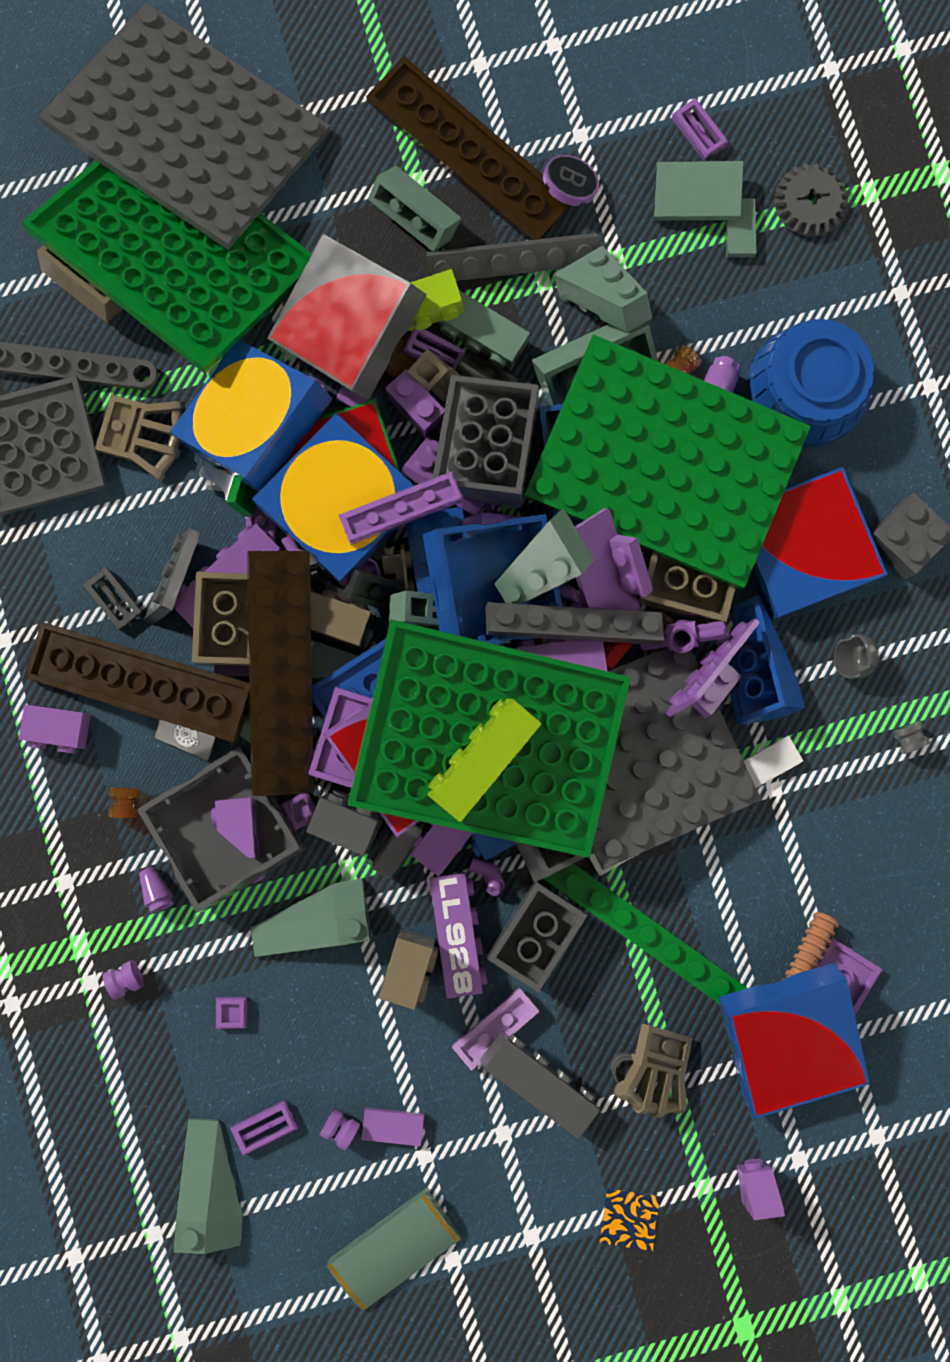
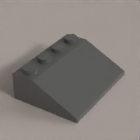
M451 375L433 478L452 471L461 495L493 505L522 508L539 405V385Z

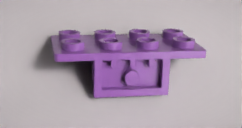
M603 508L575 526L595 560L582 575L576 577L585 608L641 611L636 595L645 597L653 592V588L638 538L617 535L610 510Z
M756 618L747 624L742 621L732 630L731 634L727 631L726 638L718 639L715 643L718 646L715 651L711 650L700 661L703 666L700 670L696 669L686 678L685 683L687 686L684 690H678L670 698L669 702L672 705L665 713L671 717L692 705L705 719L711 716L742 677L728 663L760 622Z

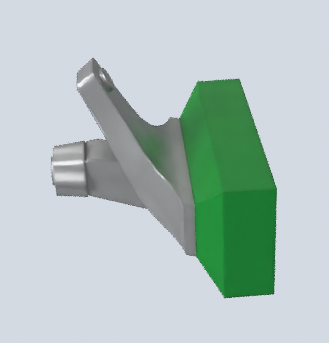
M201 466L199 476L207 479L206 487L208 490L223 491L226 503L243 517L253 516L256 504L252 498L258 493L257 490L234 477L228 470H217Z

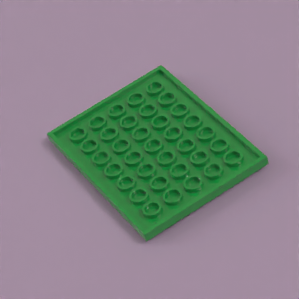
M97 161L93 162L22 221L23 229L204 374L294 289L312 255L311 252L261 213L232 247L227 250Z
M593 334L524 498L557 512L564 508L569 517L581 522L603 508L609 509L617 535L638 538L639 545L642 548L739 589H744L811 426Z
M390 620L347 805L590 858L631 677ZM507 698L514 699L542 724L465 818L459 822L427 795L431 790L428 786L439 773L444 775L450 768L451 764L448 762L454 753L460 748L464 750L472 741L469 739V736L479 724L484 726L492 717L489 712L493 706L501 699L503 701Z

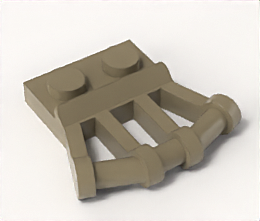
M111 394L95 450L127 461H133L158 481L162 482L166 477L164 473L174 460L180 457L181 451L179 446L181 442L170 431L182 416V412L185 411V403L173 401L145 404ZM169 412L171 413L172 426L147 420V415ZM143 429L169 435L168 445L141 439ZM138 448L164 455L153 467L137 455L136 452Z
M642 1024L636 1053H631L634 1062L625 1079L617 1084L615 1095L621 1100H626L633 1106L634 1111L639 1114L649 1113L652 1117L662 1118L665 1114L672 1112L674 1114L684 1113L687 1107L685 1074L693 1038ZM658 1070H660L654 1099H652ZM641 1077H642V1082H641L640 1091H639V1095H638L634 1090L636 1089V1087H637V1085H638V1083H639V1081H640V1079H641ZM672 1084V1097L668 1100Z

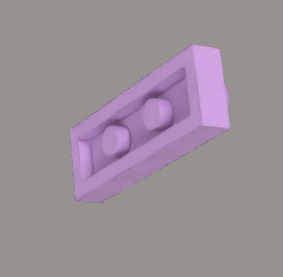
M519 987L455 1042L452 1048L472 1071L481 1063V1057L501 1031L510 1037L512 1033L517 1032L540 1011Z

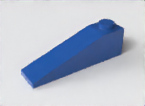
M754 596L735 605L733 608V629L742 621L747 624L756 618L760 622L736 652L735 660H732V667L742 676L731 689V701L737 725L778 719L805 709L799 682L760 596Z

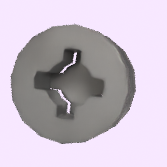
M921 721L893 732L894 737L899 739L901 743L900 750L902 754L915 751L930 744L928 737L924 736L921 731L923 728Z

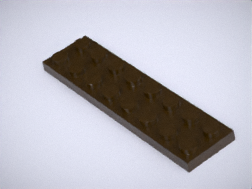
M405 56L397 62L366 96L367 102L528 241L543 239L572 207L554 198L549 193L550 188L547 183L546 185L544 184L541 172Z
M247 551L252 796L314 793V776L308 774L313 760L310 551Z
M42 621L24 678L234 743H238L250 705L249 683Z

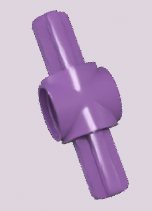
M681 619L674 624L666 625V630H663L664 641L660 645L640 644V647L644 651L668 647L669 651L686 653L692 648L700 647V642L726 638L727 628L724 621L697 625L696 621ZM685 631L691 638L687 641H681L676 638L675 633Z

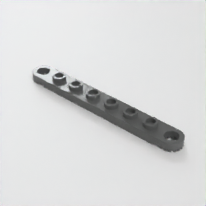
M0 342V373L51 380H61L77 376L80 383L124 389L130 388L142 391L154 388L159 379L157 369L148 360ZM147 368L150 370L151 374L148 380L144 382L136 380L135 376L139 369Z

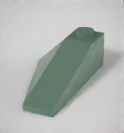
M363 878L333 883L250 927L255 957L369 941L372 938Z
M188 1119L176 1215L174 1253L207 1254L241 1245L243 1210L237 1197L234 1175L231 1173L227 1157L228 1152L219 1120Z

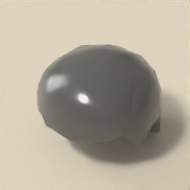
M852 634L850 638L839 640L834 651V665L838 674L844 678H864L875 670L879 661V652L874 640L863 634Z

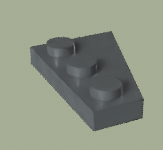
M189 528L182 535L178 534L171 547V550L174 552L163 568V577L143 620L155 624L173 610L200 532Z

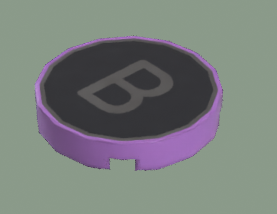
M558 155L551 158L544 169L543 182L545 185L547 183L550 188L549 193L564 204L571 206H580L581 203L585 202L588 204L599 189V179L596 172L588 163L580 158L571 155Z

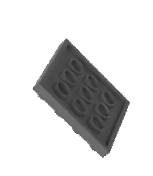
M77 376L0 395V516L107 488L99 454L95 450L96 442L81 383Z

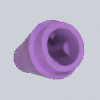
M149 867L138 873L145 908H149L150 913L162 911L173 905L171 899L173 894L159 872H157L156 867Z

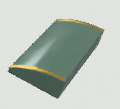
M426 1187L330 1257L327 1268L352 1301L364 1311L458 1242L461 1236Z

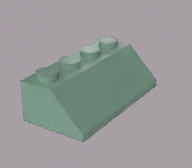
M645 322L628 333L608 324L533 359L532 362L539 384L549 404L558 405L564 403L593 334L658 361L649 324Z

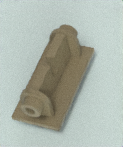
M401 542V550H395V546L383 547L381 557L384 575L395 573L396 578L387 579L401 583L400 592H415L414 579H408L407 569L412 568L410 551H404L403 542Z

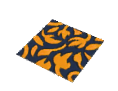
M607 1188L599 1243L653 1251L660 1196Z

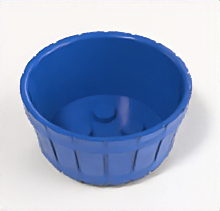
M826 319L803 321L773 336L757 352L748 372V399L810 425L811 427L803 447L827 445L835 442L836 439L839 440L846 436L857 425L867 409L875 378L873 358L864 340L846 325Z

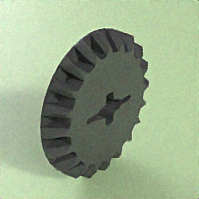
M806 163L798 168L795 166L781 179L775 192V209L782 223L791 231L803 236H821L835 229L845 217L849 205V192H846L845 182L839 179L838 173L834 174L830 171L829 167H820L818 163L815 165H808ZM809 193H813L814 197L820 198L816 201L815 205H812L810 200H806Z

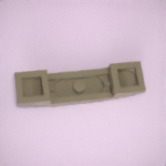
M428 349L407 371L426 390L433 391L444 403L447 400L451 375L460 376Z

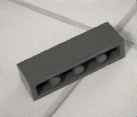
M501 1031L480 1059L483 1068L579 1139L600 1111L594 1101L596 1096L584 1086H581L580 1089L571 1083L573 1079L562 1069L559 1068L557 1071H554L548 1066L550 1061L538 1051L532 1054L524 1047L527 1044L517 1035L512 1033L509 1037Z

